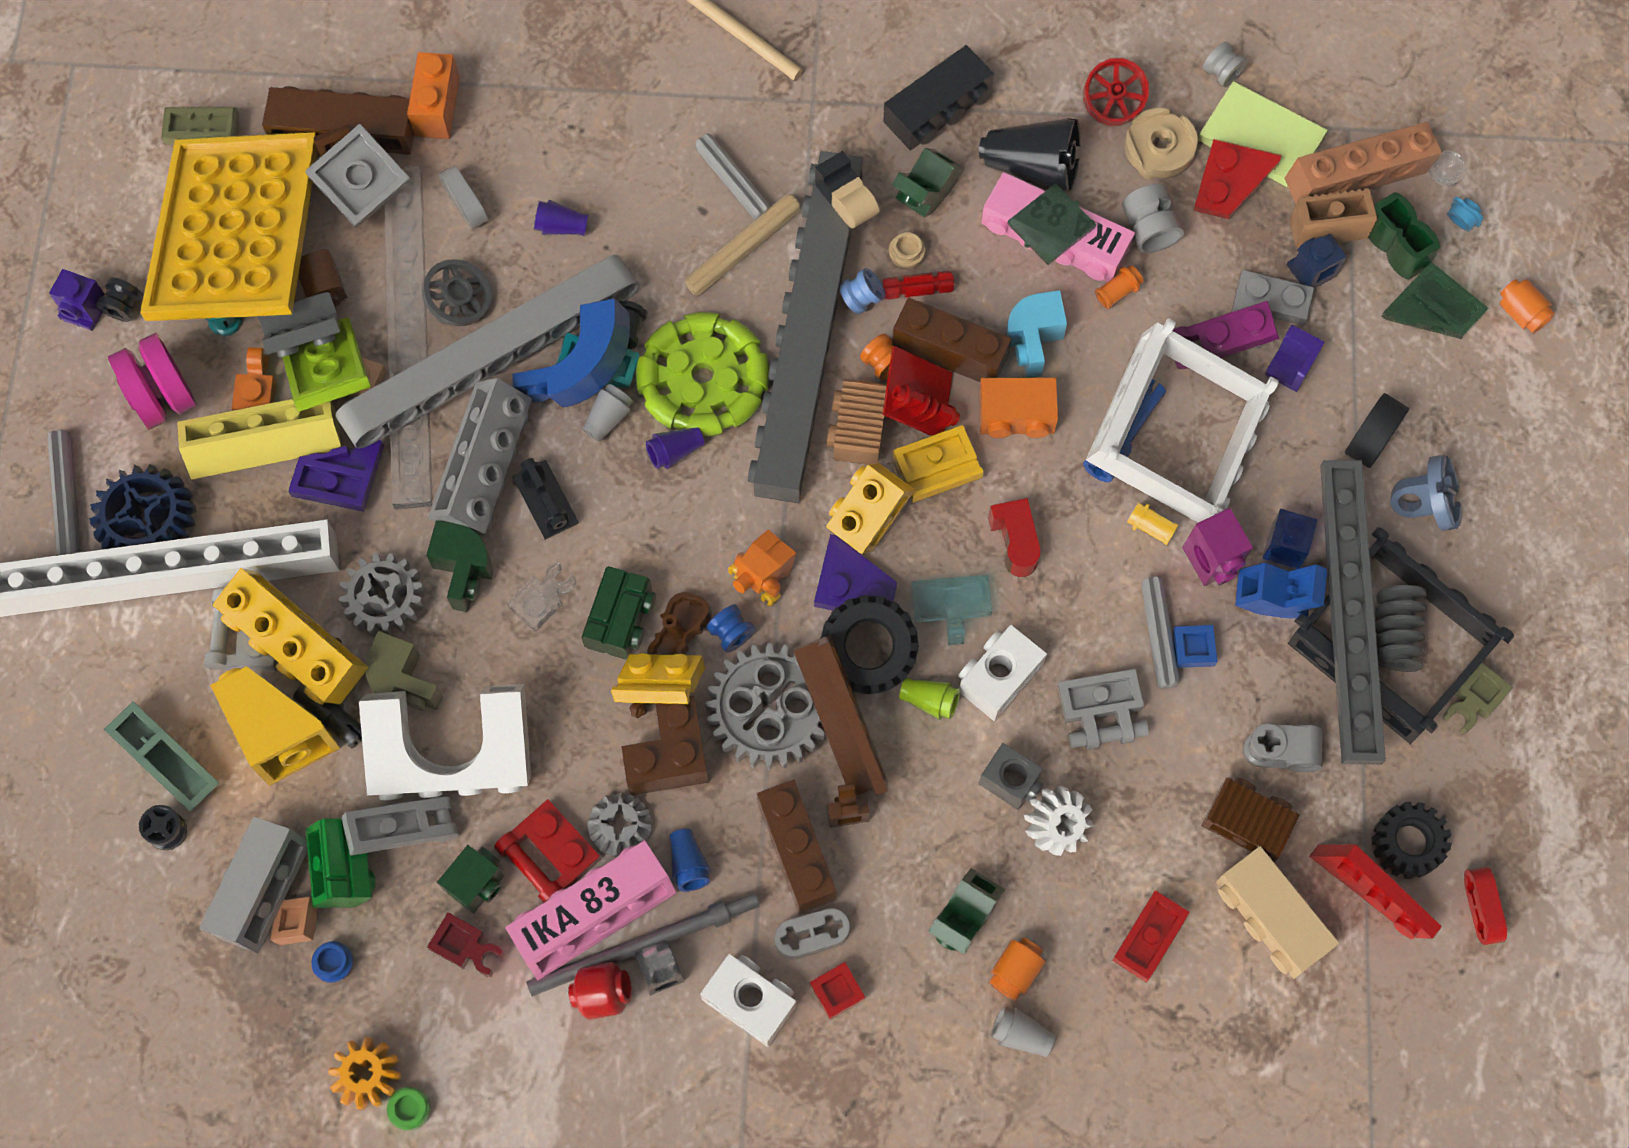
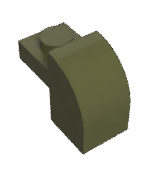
M378 631L365 661V664L369 667L365 672L366 678L374 693L406 691L407 706L423 711L425 706L437 710L443 698L437 685L411 676L421 656L415 645Z

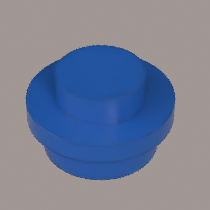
M326 942L314 952L311 961L312 970L324 982H339L345 979L351 972L353 955L349 948L340 942Z

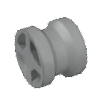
M1226 41L1218 45L1210 53L1203 64V69L1208 74H1215L1218 77V83L1225 88L1242 74L1248 64V60L1243 55H1236L1233 52L1232 45Z

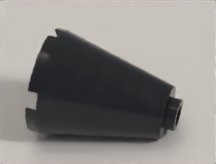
M1065 118L989 130L987 136L982 137L980 140L979 158L984 159L986 167L1056 190H1072L1079 166V159H1076V147H1080L1081 144L1079 120Z

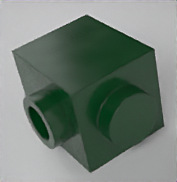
M467 844L436 883L444 892L474 914L484 901L487 903L491 902L501 890L503 883L500 881L504 875L497 867L501 861L483 846L477 852Z

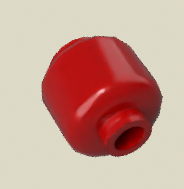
M613 962L582 967L577 971L574 983L569 985V1001L571 1006L578 1008L581 1015L588 1020L619 1015L624 1011L626 1004L632 1000L630 977L627 971H621L620 967Z

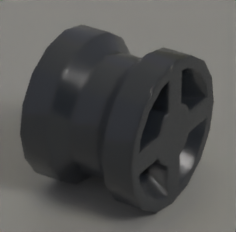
M108 278L105 284L107 291L104 296L98 298L96 307L109 317L129 322L133 316L132 308L134 304L140 302L143 293L129 282L119 278Z
M155 805L147 809L141 816L139 831L148 843L157 849L167 851L179 847L185 840L187 824L184 818L172 808L165 805Z

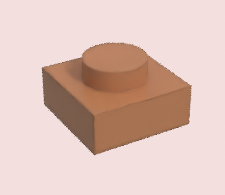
M311 897L283 901L273 922L271 941L279 945L314 940L318 908L313 907Z

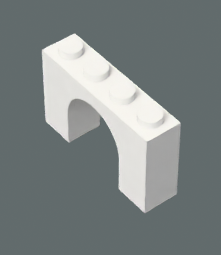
M525 684L484 687L480 693L483 726L482 748L473 759L456 766H442L432 763L416 750L409 734L406 691L366 693L359 701L367 796L379 795L380 800H395L402 798L403 793H419L421 798H433L443 795V791L458 790V794L464 796L480 794L483 792L482 789L498 788L500 793L521 791L522 786H528L531 779Z

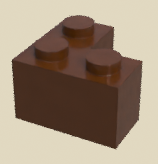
M694 695L689 696V704L655 703L660 740L621 746L626 782L631 796L709 783Z

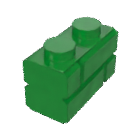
M324 818L307 827L305 830L313 907L353 908L372 899L376 881L374 873L369 871V853L350 856L342 820L338 818Z

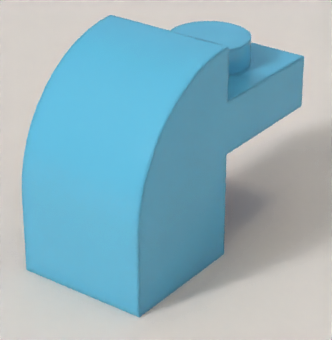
M1060 290L1025 297L1015 305L1010 313L1005 336L1012 338L1010 347H1015L1017 364L1019 367L1024 366L1026 378L1042 376L1045 360L1041 343L1063 340L1067 321Z

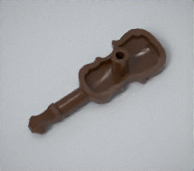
M687 592L675 594L670 598L665 612L660 615L664 627L659 633L655 634V639L648 646L647 654L685 655L689 651L688 645L695 635L702 634L703 628L711 619L712 610L706 600ZM632 703L629 707L631 715L636 718L645 715L648 703Z

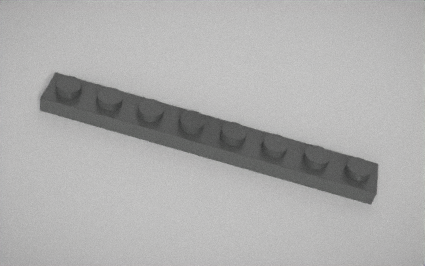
M1323 460L1320 465L1341 761L1342 764L1382 765L1386 761L1362 460Z

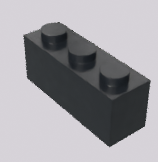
M966 44L884 103L883 122L910 151L920 143L925 145L945 125L955 124L961 119L966 110L975 104H983L990 97L994 72Z

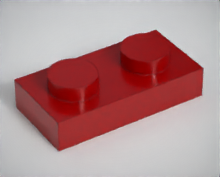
M1155 890L1112 961L1147 983L1190 912Z

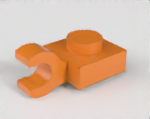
M248 347L247 374H236L231 408L233 411L274 403L276 379L273 375H266L269 356L264 355V348Z

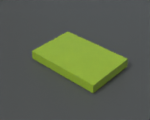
M349 317L340 319L341 331L335 334L336 339L334 341L314 346L313 341L298 345L300 351L283 356L293 401L298 412L371 387L355 331Z

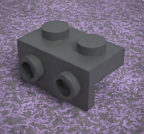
M329 292L294 301L292 315L258 316L264 332L262 342L268 355L277 352L278 357L300 351L298 345L313 341L314 346L334 341L336 339L335 334L339 333L342 327Z

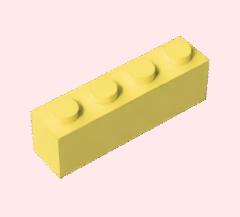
M293 399L177 422L179 450L191 480L297 459L300 456L314 453H327L332 449L342 447L339 422L335 417L336 413L332 401L298 412Z

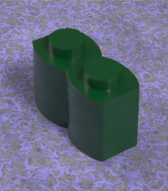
M1394 192L1374 204L1377 221H1375V225H1373L1368 238L1378 249L1386 252L1388 262L1393 270L1404 279L1410 280L1428 269L1440 249V243L1434 231L1424 222L1417 219L1416 211L1411 203L1399 193Z

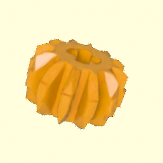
M365 1037L360 1049L359 1045L351 1040L347 1043L350 1052L348 1056L340 1051H337L334 1055L337 1060L342 1062L341 1067L329 1068L328 1073L331 1076L340 1077L330 1088L334 1093L343 1092L340 1102L346 1106L355 1100L356 1108L358 1110H365L370 1099L375 1107L382 1106V1098L379 1093L383 1091L387 1095L393 1096L396 1092L394 1088L387 1084L389 1080L397 1081L401 1079L400 1072L389 1070L399 1062V1058L395 1054L386 1056L389 1045L384 1042L375 1047L374 1040L370 1037ZM361 1067L367 1068L373 1073L369 1081L361 1079L362 1077L357 1075Z

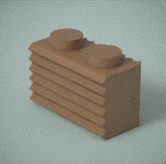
M1365 188L1364 191L1358 189L1356 192L1351 189L1349 193L1344 190L1342 194L1337 191L1335 194L1329 192L1328 195L1322 193L1321 196L1316 194L1313 197L1307 195L1306 198L1300 196L1289 222L1295 246L1298 248L1311 238L1324 237L1328 234H1331L1337 243L1368 239V235H1370L1371 229L1375 225V221H1377L1371 191Z
M844 379L842 391L835 390L832 412L839 413L837 425L830 424L827 447H834V460L856 462L858 464L864 463L865 465L878 463L885 416L882 413L886 384Z

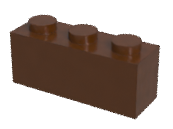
M908 297L894 325L892 345L935 365L980 382L981 378H999L1008 358L1012 338Z
M793 779L758 792V806L798 913L802 914L837 901L836 887L795 780Z

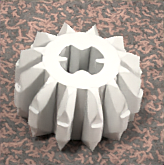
M1056 786L1054 792L1048 788L1042 789L1041 801L1035 798L1030 799V803L1035 809L1033 813L1023 815L1026 821L1032 823L1025 832L1029 837L1035 839L1034 844L1037 848L1043 851L1049 850L1054 855H1062L1064 849L1070 853L1076 852L1077 840L1083 843L1089 842L1083 832L1087 828L1094 827L1092 821L1086 818L1093 809H1091L1090 805L1083 802L1084 797L1082 794L1076 791H1069L1064 786Z

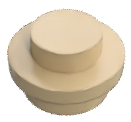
M910 232L901 233L890 243V259L901 268L916 267L924 259L925 245L917 235Z

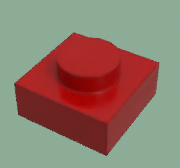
M845 962L809 982L829 1020L863 1002L866 998Z

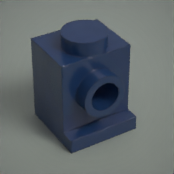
M1328 234L1324 237H1314L1304 242L1297 250V257L1289 260L1286 265L1300 284L1314 287L1315 289L1337 277L1347 256L1331 234Z

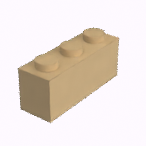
M1261 846L1226 871L1217 880L1216 883L1220 887L1218 893L1222 900L1231 909L1237 908L1246 919L1244 925L1247 931L1258 942L1263 940L1272 952L1270 955L1271 960L1283 974L1289 973L1295 979L1340 944Z

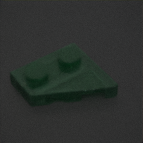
M1430 262L1383 312L1382 317L1387 321L1462 339L1486 314L1489 308L1434 263Z

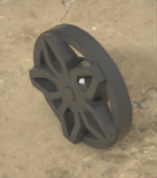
M450 259L437 263L429 270L422 285V297L427 309L439 322L445 325L467 326L479 321L487 312L492 299L491 286L487 277L479 268L463 260ZM449 269L454 276L452 278H449ZM459 269L469 272L475 278H462L463 275ZM443 270L442 281H431V278L437 272ZM479 284H481V285H480L479 287H477L475 290L472 289V286H471V285H479ZM429 289H440L442 291L441 293H436ZM481 291L484 292V303L482 308L478 303L477 299L474 298ZM432 299L436 301L443 300L440 303L439 308L435 305ZM447 305L453 307L449 315L445 313ZM466 305H471L475 313L469 310ZM460 308L462 314L467 317L459 318L455 316L459 313Z

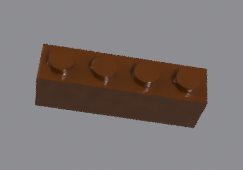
M285 86L283 88L269 87L262 121L266 135L315 132L317 136L348 125L349 130L352 131L357 125L361 124L387 153L411 155L414 133L407 115L410 99L402 96H371L364 92H355L353 94L335 93L328 89H320L318 91L300 90L293 86Z

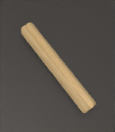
M786 194L686 277L685 285L688 290L695 296L703 293L800 211L798 200L791 194Z

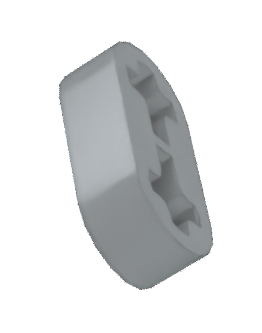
M455 165L438 173L445 191L471 229L488 221L482 205Z
M834 908L788 920L776 929L774 936L775 947L780 955L790 960L800 959L842 945L848 938L850 931L849 920L843 912ZM828 918H832L835 924L841 923L843 926L838 929V937L831 938L829 933H822L816 936L814 931L825 927V920ZM789 930H794L796 935L810 934L809 938L799 941V949L792 950L789 944L782 945L781 943L782 940L787 938L786 932Z

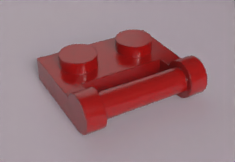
M548 799L512 831L504 834L494 845V849L502 857L507 856L540 892L538 897L543 903L548 901L555 892L567 889L575 884L601 860L600 855ZM526 838L536 846L561 874L555 881H551L519 846Z

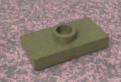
M165 107L161 139L164 145H174V141L178 139L237 136L238 110L236 107Z

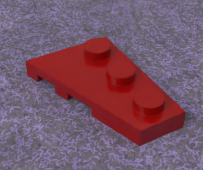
M1318 844L1309 855L1311 859L1391 920L1394 927L1407 938L1433 939L1442 928L1428 912L1356 844Z

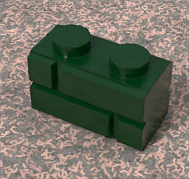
M610 566L605 568L581 636L584 647L601 653H608L611 656L625 660L632 649H639L644 635V628L640 627L643 615L651 614L656 600V593L652 592L651 580L648 577L631 572L627 573L624 570Z

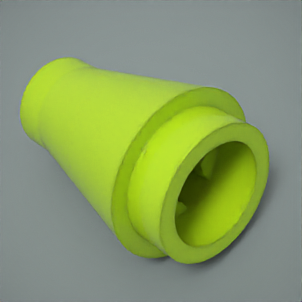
M907 677L904 679L899 693V700L906 701L939 720L943 717L948 719L953 717L960 697V689L952 687L951 682L914 680Z

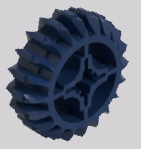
M149 464L145 472H143L140 466L134 465L130 475L119 469V480L114 482L106 478V484L109 487L107 491L96 490V496L101 502L90 504L91 510L95 514V516L89 518L90 525L96 529L93 532V536L99 543L101 542L102 549L190 538V534L185 528L196 526V521L191 516L197 512L195 504L190 501L193 496L191 491L184 487L185 483L180 477H173L172 473L165 468L159 472L151 464ZM146 492L162 493L160 496L154 494L148 497L141 496L140 494ZM140 505H141L142 508L144 509V513H145L144 518H145V520H146V522H147V525H145V523L142 521V516H141V515H142L143 513H142V511H141V509H140V507H139ZM139 533L145 534L147 536L145 538L129 539L123 537L127 534L133 536Z

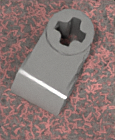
M1262 724L1245 740L1243 744L1244 757L1250 764L1257 767L1288 769L1296 772L1319 771L1322 769V729L1312 725ZM1262 739L1264 740V745L1258 744V742ZM1265 746L1271 747V750L1267 752Z

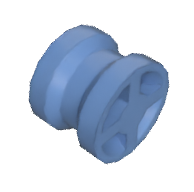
M868 268L859 271L855 279H847L840 283L839 286L845 303L858 315L866 311L870 303H879L885 299L882 283L875 273Z

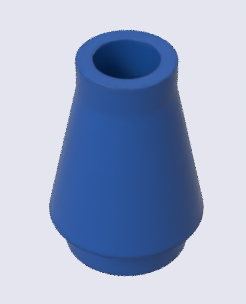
M686 828L672 832L669 835L671 842L672 882L677 884L678 889L683 892L695 891L705 887L710 882L708 875L711 873V869L694 838L692 830Z

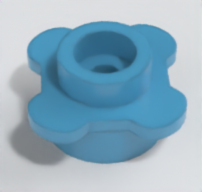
M1455 197L1451 204L1452 208L1447 212L1451 221L1465 231H1470L1474 226L1480 227L1484 219L1480 214L1482 212L1481 208L1468 198L1462 200L1459 197Z

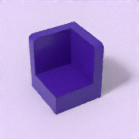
M1291 325L1265 375L1269 378L1274 377L1279 380L1280 384L1297 392L1325 342Z

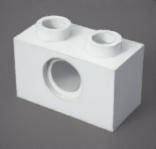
M1012 625L1003 634L1000 631H996L986 642L983 649L987 652L978 662L975 659H971L959 674V677L962 679L959 687L960 694L994 722L1042 668L1047 656L1046 652ZM994 664H1002L1008 668L1010 674L1006 677H996L989 668Z
M728 954L700 993L701 999L769 1047L797 1007L796 1001L791 998L794 991L776 978L771 983L758 974L761 968L746 956L741 955L736 959L731 954ZM754 987L762 992V1001L757 1006L746 1007L740 1002V995L746 988Z

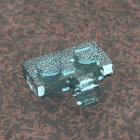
M988 575L918 580L911 583L915 622L946 620L948 645L964 644L965 629L963 618L992 616Z

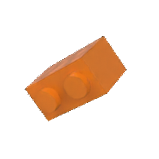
M417 53L407 112L415 137L450 139L460 80L453 54Z
M981 378L978 392L980 434H989L993 438H1005L1011 434H1026L1031 438H1042L1048 434L1055 433L1058 421L1056 378Z

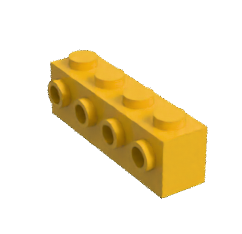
M240 568L212 604L223 614L220 619L224 624L234 631L240 632L242 630L251 638L248 644L254 650L264 656L269 654L278 662L276 665L278 671L289 679L295 680L297 678L306 686L303 690L304 693L321 705L324 702L341 704L369 668L259 572Z

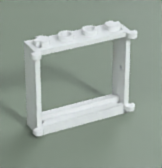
M1168 318L1164 326L1157 322L1141 335L1086 461L1199 523L1227 509L1230 502L1227 494L1230 487L1239 480L1244 467L1240 465L1244 454L1251 450L1257 439V434L1254 433L1258 422L1262 421L1270 408L1267 400L1269 395L1276 389L1279 380L1270 377L1267 384L1261 382L1172 331L1176 322ZM1163 354L1247 401L1205 500L1119 453Z

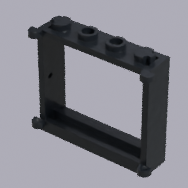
M1377 527L1371 534L1377 540L1369 548L1370 561L1373 558L1377 559L1408 585L1419 586L1427 591L1425 599L1484 645L1425 716L1380 681L1383 723L1411 745L1425 729L1431 734L1436 730L1438 725L1433 719L1501 639L1509 644L1514 638V634L1506 627L1500 628L1497 626V621L1490 615L1476 610L1469 604L1464 594L1456 589L1447 587L1437 579L1436 573L1430 567L1417 563L1407 555L1405 548L1400 543L1388 540V533L1384 529ZM1328 594L1324 599V606L1317 607L1309 617L1300 614L1294 622L1300 627L1287 644L1336 683L1333 641L1314 627L1317 621L1330 608V597Z

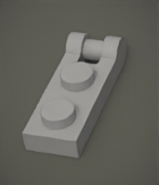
M444 796L345 812L341 818L350 856L434 841L446 842L459 837L457 823L452 822L450 812L453 810L450 797ZM427 815L434 816L436 825L429 826Z

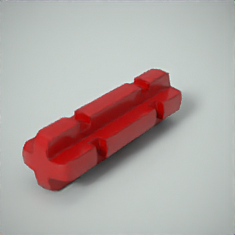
M951 271L937 272V276H933L932 273L903 276V280H898V277H889L883 279L882 285L885 291V299L890 300L898 299L899 295L902 294L907 298L933 295L934 291L937 290L939 294L950 293L954 291V277Z

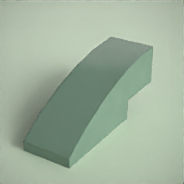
M134 701L104 728L120 746L190 812L219 784L209 772Z

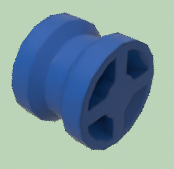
M736 604L724 608L707 625L709 633L719 637L721 647L726 653L738 649L756 631V627L751 622L745 621L741 617V609Z

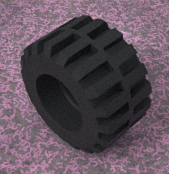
M860 595L858 598H850L831 612L822 628L820 638L828 635L832 636L853 692L862 694L886 692L900 684L908 676L916 662L919 651L916 626H914L907 611L905 612L899 604L889 601L885 597ZM863 622H875L887 629L892 638L893 647L890 657L884 664L876 668H863L856 665L849 658L846 651V639L849 632L856 625Z

